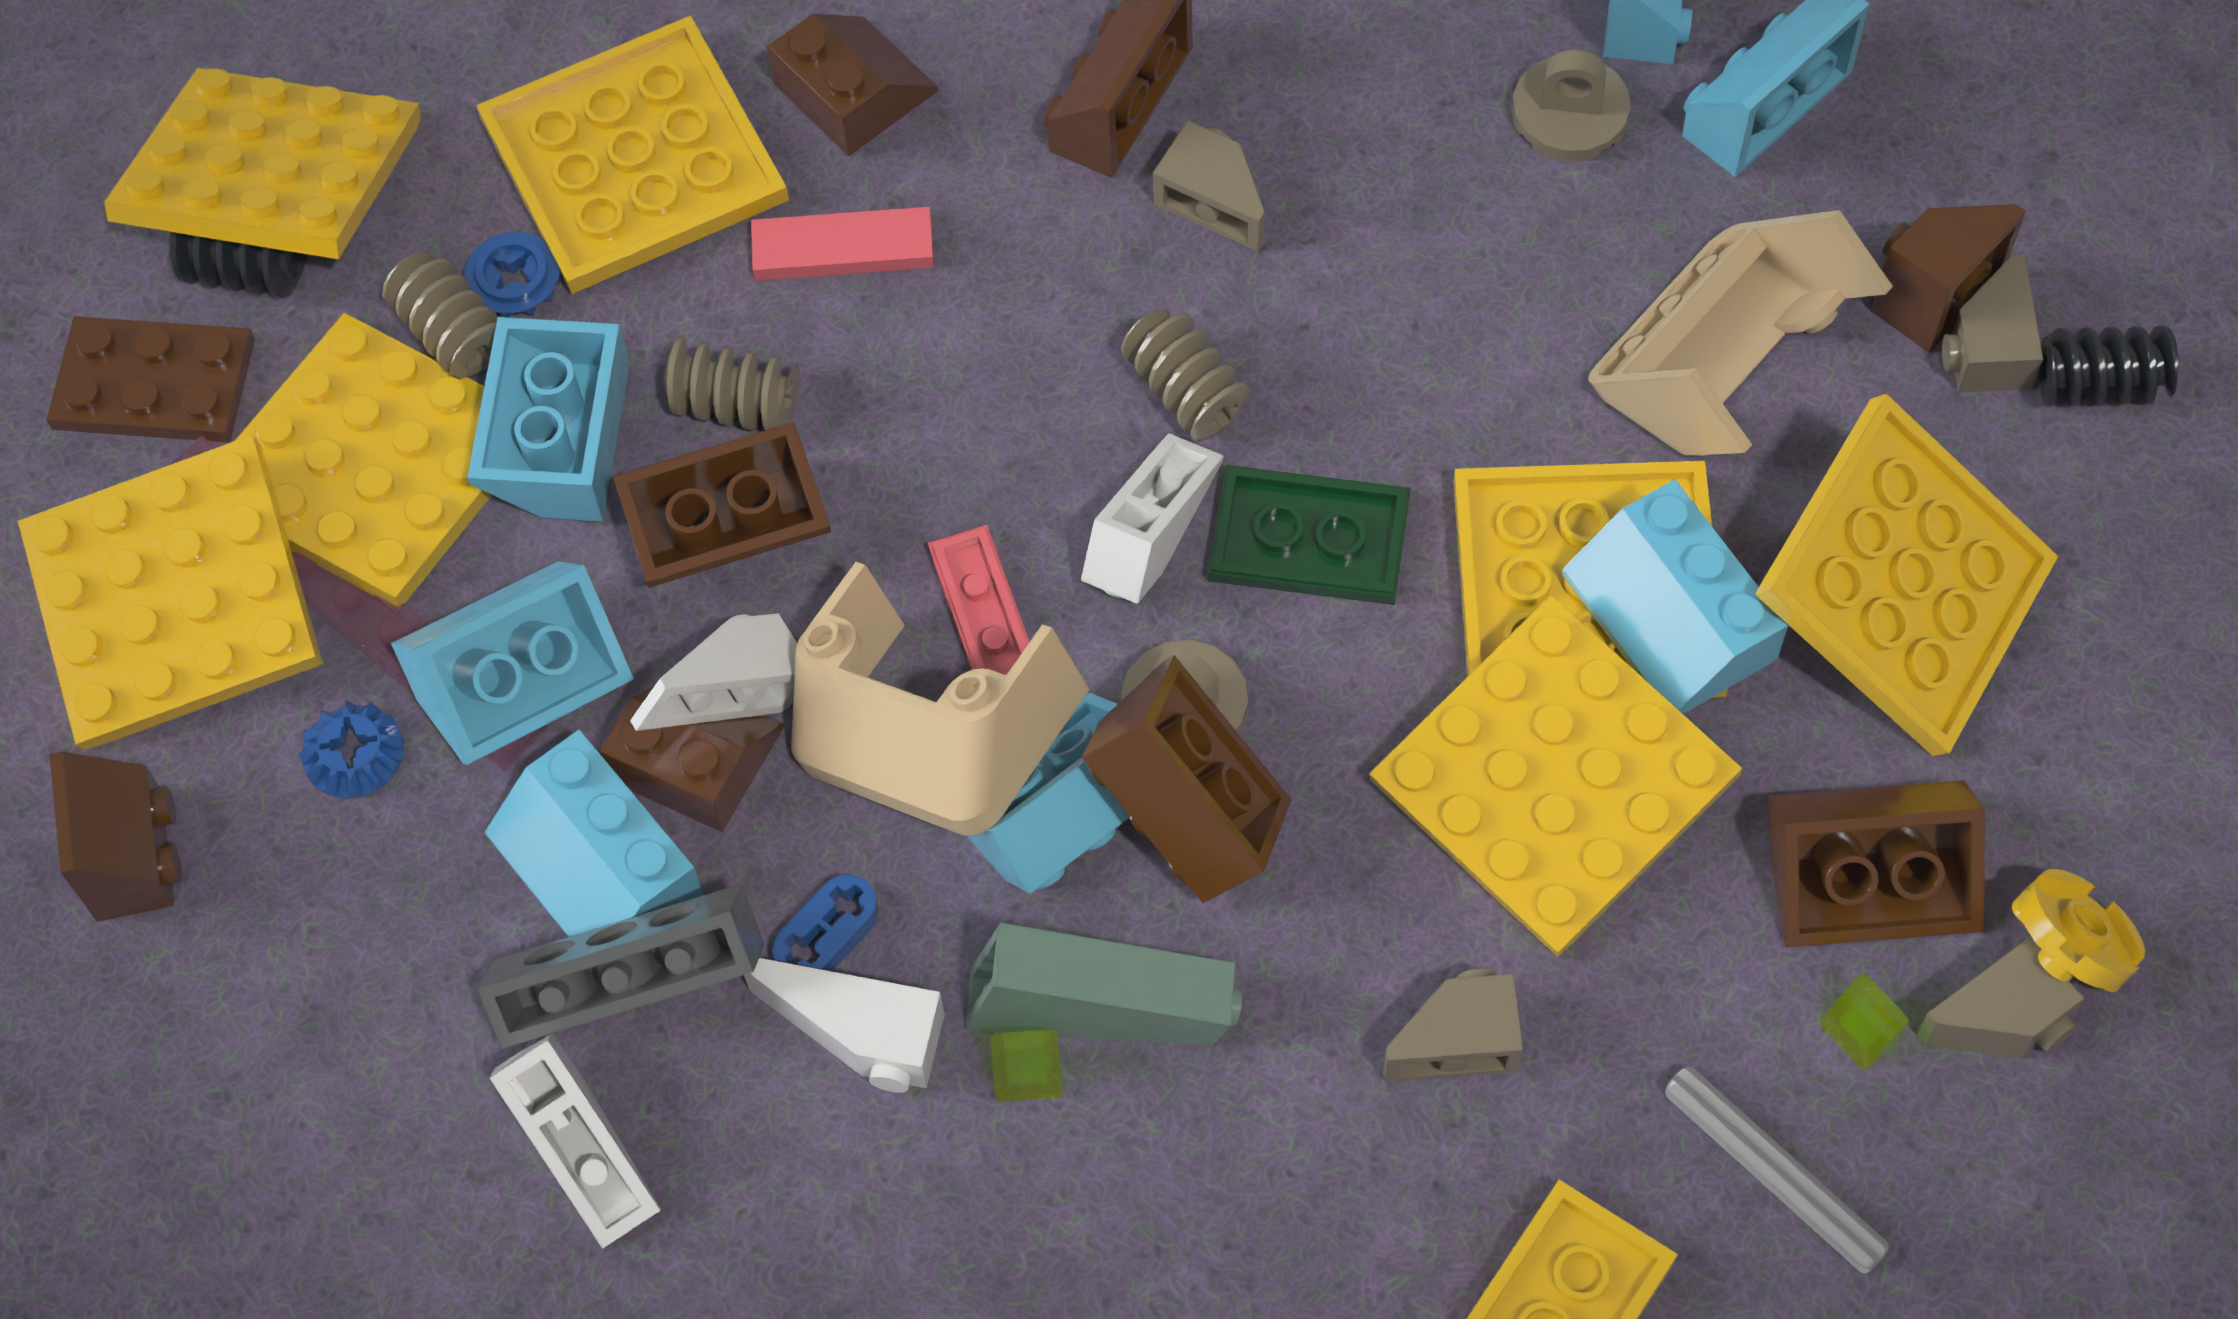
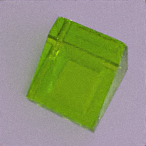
M1861 973L1823 1016L1820 1025L1861 1070H1867L1900 1044L1910 1022L1909 1018L1868 975Z
M1054 1029L996 1033L990 1036L994 1088L998 1102L1061 1097L1063 1091L1057 1031H1054Z

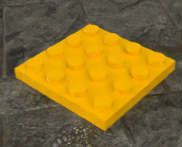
M691 15L476 105L480 119L542 239L545 240L571 295L789 201L784 181Z
M197 68L104 201L108 222L339 259L415 134L421 120L419 103L397 100L387 95L372 96L340 91L330 86L315 87L284 82L273 77L259 78L233 74L216 68Z
M346 313L341 315L235 440L253 435L261 444L291 551L398 610L403 607L492 496V494L469 484L467 478L485 386L468 377L457 379L450 376V372H444L439 363L434 359Z
M1883 394L1869 400L1755 595L1932 756H1938L1951 752L2055 564L2058 555L1890 396Z
M253 435L18 521L75 745L82 750L127 737L323 665L261 444Z
M1705 461L1455 469L1453 484L1467 677L1550 595L1556 598L1628 664L1562 575L1563 568L1622 508L1676 479L1712 526ZM1728 689L1712 698L1726 697Z
M1550 595L1369 773L1370 781L1550 951L1559 957L1741 776L1742 768L1556 598Z

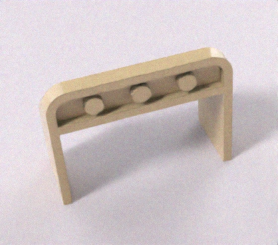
M1840 210L1736 224L1719 233L1705 245L1595 365L1589 374L1588 380L1606 403L1682 455L1706 456L1711 454L1745 453L1752 446V443L1723 405L1726 399L1786 333L1806 331L1808 334L1816 333L1833 322L1838 313L1837 307L1846 298L1886 295L1893 286Z
M855 562L797 643L791 741L792 753L804 771L815 779L960 835L970 836L983 833L993 827L1003 816L1090 689L1054 629L1043 624L1007 675L989 669L967 671L949 684L937 702L868 678L905 625L867 566Z

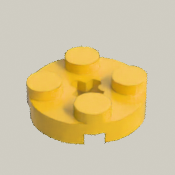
M2047 869L2012 902L2014 914L2025 925L2031 937L2041 948L2038 953L2040 964L2050 975L2060 981L2068 982L2073 977H2076L2088 985L2104 989L2108 992H2116L2140 968L2136 966L2145 958V947L2138 930L2126 913L2114 901L2104 909L2097 901L2088 896L2096 886L2071 872L2060 869Z

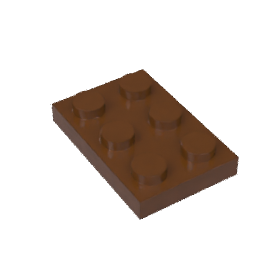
M74 316L46 420L52 430L230 443L253 350L254 335L250 328Z

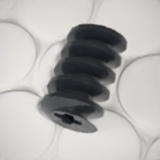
M175 232L170 234V259L174 274L179 281L191 285L200 281L202 285L216 288L223 284L225 288L231 291H240L246 287L248 292L261 295L269 291L272 296L286 298L296 288L307 260V254Z
M2165 325L2154 327L2149 335L2143 327L2133 326L2128 328L2124 336L2121 330L2116 327L2103 329L2100 336L2091 327H2084L2078 330L2075 337H2073L2068 329L2058 328L2053 331L2049 339L2047 336L2042 339L2043 361L2038 376L2042 398L2046 407H2053L2055 405L2059 389H2065L2070 406H2078L2080 404L2083 389L2090 388L2093 402L2096 406H2102L2105 403L2108 388H2115L2120 405L2129 404L2133 387L2140 388L2145 405L2154 403L2159 386H2164L2169 397L2175 394L2178 382V349L2172 330Z

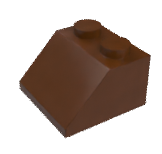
M813 13L767 46L775 86L848 156L852 155L938 92V86L863 16Z
M2017 204L1928 208L1911 226L1903 222L1893 231L1882 250L1887 259L1881 270L1893 287L1886 295L1875 296L1871 312L1930 353L1943 339L1944 335H1947L1954 328L1959 310L2010 258L2026 211Z
M653 685L631 698L599 752L630 791L723 832L784 729V724L765 715L636 731L630 720L655 686Z
M63 751L49 754L61 874L95 920L100 922L175 906L172 884L182 882L183 873L178 850L175 844L168 845L166 826L176 823V810L169 787H160L146 765Z

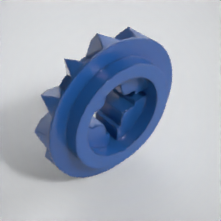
M524 232L503 233L486 240L470 255L464 270V276L471 286L470 290L479 292L483 298L484 306L492 308L495 313H500L503 317L510 318L514 313L526 312L533 316L536 306L543 301H553V291L556 285L562 282L560 269L545 240ZM520 268H523L522 271L528 284H520L513 281L505 287L502 275L498 270L514 274Z
M346 700L342 708L332 712L321 710L320 719L312 729H304L305 741L302 751L299 752L304 771L310 782L317 789L333 797L350 799L369 795L382 788L393 778L402 762L404 741L393 716H389L381 711L373 702L368 706L355 705ZM348 729L353 730L360 744H367L356 749V758H353V768H350L342 752L335 750L345 746L346 737L349 736Z

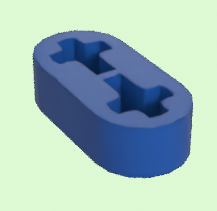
M847 874L834 877L824 884L775 938L773 945L775 961L792 964L793 956L790 948L795 944L806 948L821 934L822 937L814 946L817 961L810 964L808 961L801 960L796 965L832 972L871 931L877 921L879 909L872 886L867 880L857 875ZM856 896H859L858 901L862 913L855 917L847 912L833 926H830L829 924L838 914L835 900L841 897L849 902Z

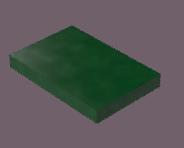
M1226 465L1208 569V582L1395 605L1411 488Z

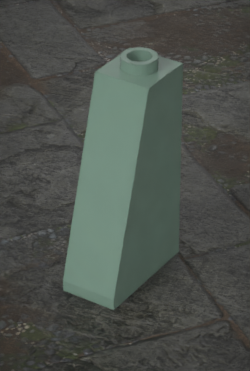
M1000 922L971 967L964 1030L1214 1046L1229 1027L1236 1026L1241 1012L1242 990L1240 987H1234V962Z

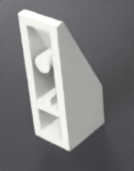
M1168 433L1095 518L1081 581L1103 589L1113 597L1127 599L1138 604L1162 575L1216 475L1224 455Z
M779 613L757 616L741 614L732 617L658 680L630 721L635 730L639 731L781 713L788 709L794 700L797 642Z
M759 958L753 973L744 975L748 988L753 994L858 1074L870 1077L869 1082L873 1086L897 1093L908 1091L909 1085L927 1088L945 1015L940 992Z
M554 1033L543 1036L494 1069L490 1080L602 1249L660 1211V1206L598 1101Z

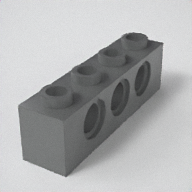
M739 884L493 961L477 990L501 1049L753 973L765 943L743 885Z

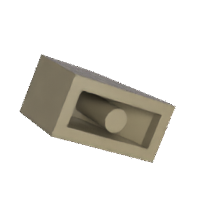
M1187 121L1153 172L1154 205L1259 252L1264 244L1265 212L1241 145L1218 129H1206Z
M2025 254L2012 255L1959 310L1952 334L1944 335L1943 367L1946 372H1955L1958 393L2027 390L2033 387L2043 361Z
M2027 938L1929 1011L1917 1036L1926 1046L2014 1058H2023L2037 1046H2040L2048 1053L2062 1044L2077 1029L2072 1019L2085 998L2069 981L2063 982L2056 979L2042 967L2038 959L2040 949L2030 938Z
M1472 969L1460 973L1456 978L1446 979L1386 1047L1383 1069L1385 1082L1519 1072L1523 1045L1514 974L1496 975V972L1490 969Z

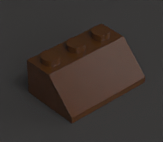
M1123 0L1117 10L1112 8L1107 12L1100 26L1099 39L1090 53L1084 51L1079 56L1072 72L1071 84L1063 96L1056 95L1051 100L1045 113L1044 127L1048 129L1049 150L1051 153L1113 178L1193 48L1192 0Z
M795 422L613 476L648 588L831 532L830 524Z
M1173 655L1164 660L1098 722L1082 755V759L1087 763L1095 781L1102 787L1107 788L1126 810L1134 828L1141 835L1147 836L1165 857L1174 876L1181 883L1188 885L1198 899L1205 903L1264 872L1292 799L1177 657Z
M1964 780L1768 796L1769 853L1786 947L1984 932L1985 808Z

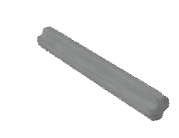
M1684 1067L1670 1080L1665 1090L1667 1098L1859 1272L1866 1274L1883 1260L1889 1250L1888 1242L1694 1067Z

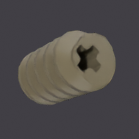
M425 252L412 253L400 261L385 280L382 295L386 303L396 310L400 320L409 326L416 339L422 341L427 352L436 358L444 372H450V376L457 379L470 378L477 375L489 365L497 323L495 311L490 307L484 306L483 298L479 292L470 290L469 281L465 276L457 274L455 264L451 260L446 258L433 259L431 254Z
M1166 309L1155 310L1143 316L1130 329L1121 345V353L1131 364H1135V371L1145 381H1149L1151 391L1157 397L1163 398L1164 407L1172 415H1177L1178 424L1186 432L1191 433L1192 440L1203 441L1218 434L1235 419L1240 409L1248 401L1251 395V388L1245 382L1234 383L1237 372L1230 364L1219 366L1223 355L1216 347L1206 348L1208 337L1201 330L1192 331L1194 320L1190 315L1181 313L1170 317V312Z
M679 336L673 344L664 376V393L671 412L676 415L685 416L692 410L695 418L702 421H708L716 415L718 422L726 426L733 425L739 419L742 428L754 431L762 423L764 429L768 430L790 422L798 397V363L793 365L786 377L781 375L780 358L776 356L771 357L764 372L758 371L757 354L752 351L746 354L741 366L738 367L734 364V350L732 347L725 346L717 362L711 361V350L708 342L702 341L699 344L694 357L688 356L687 339L685 337Z

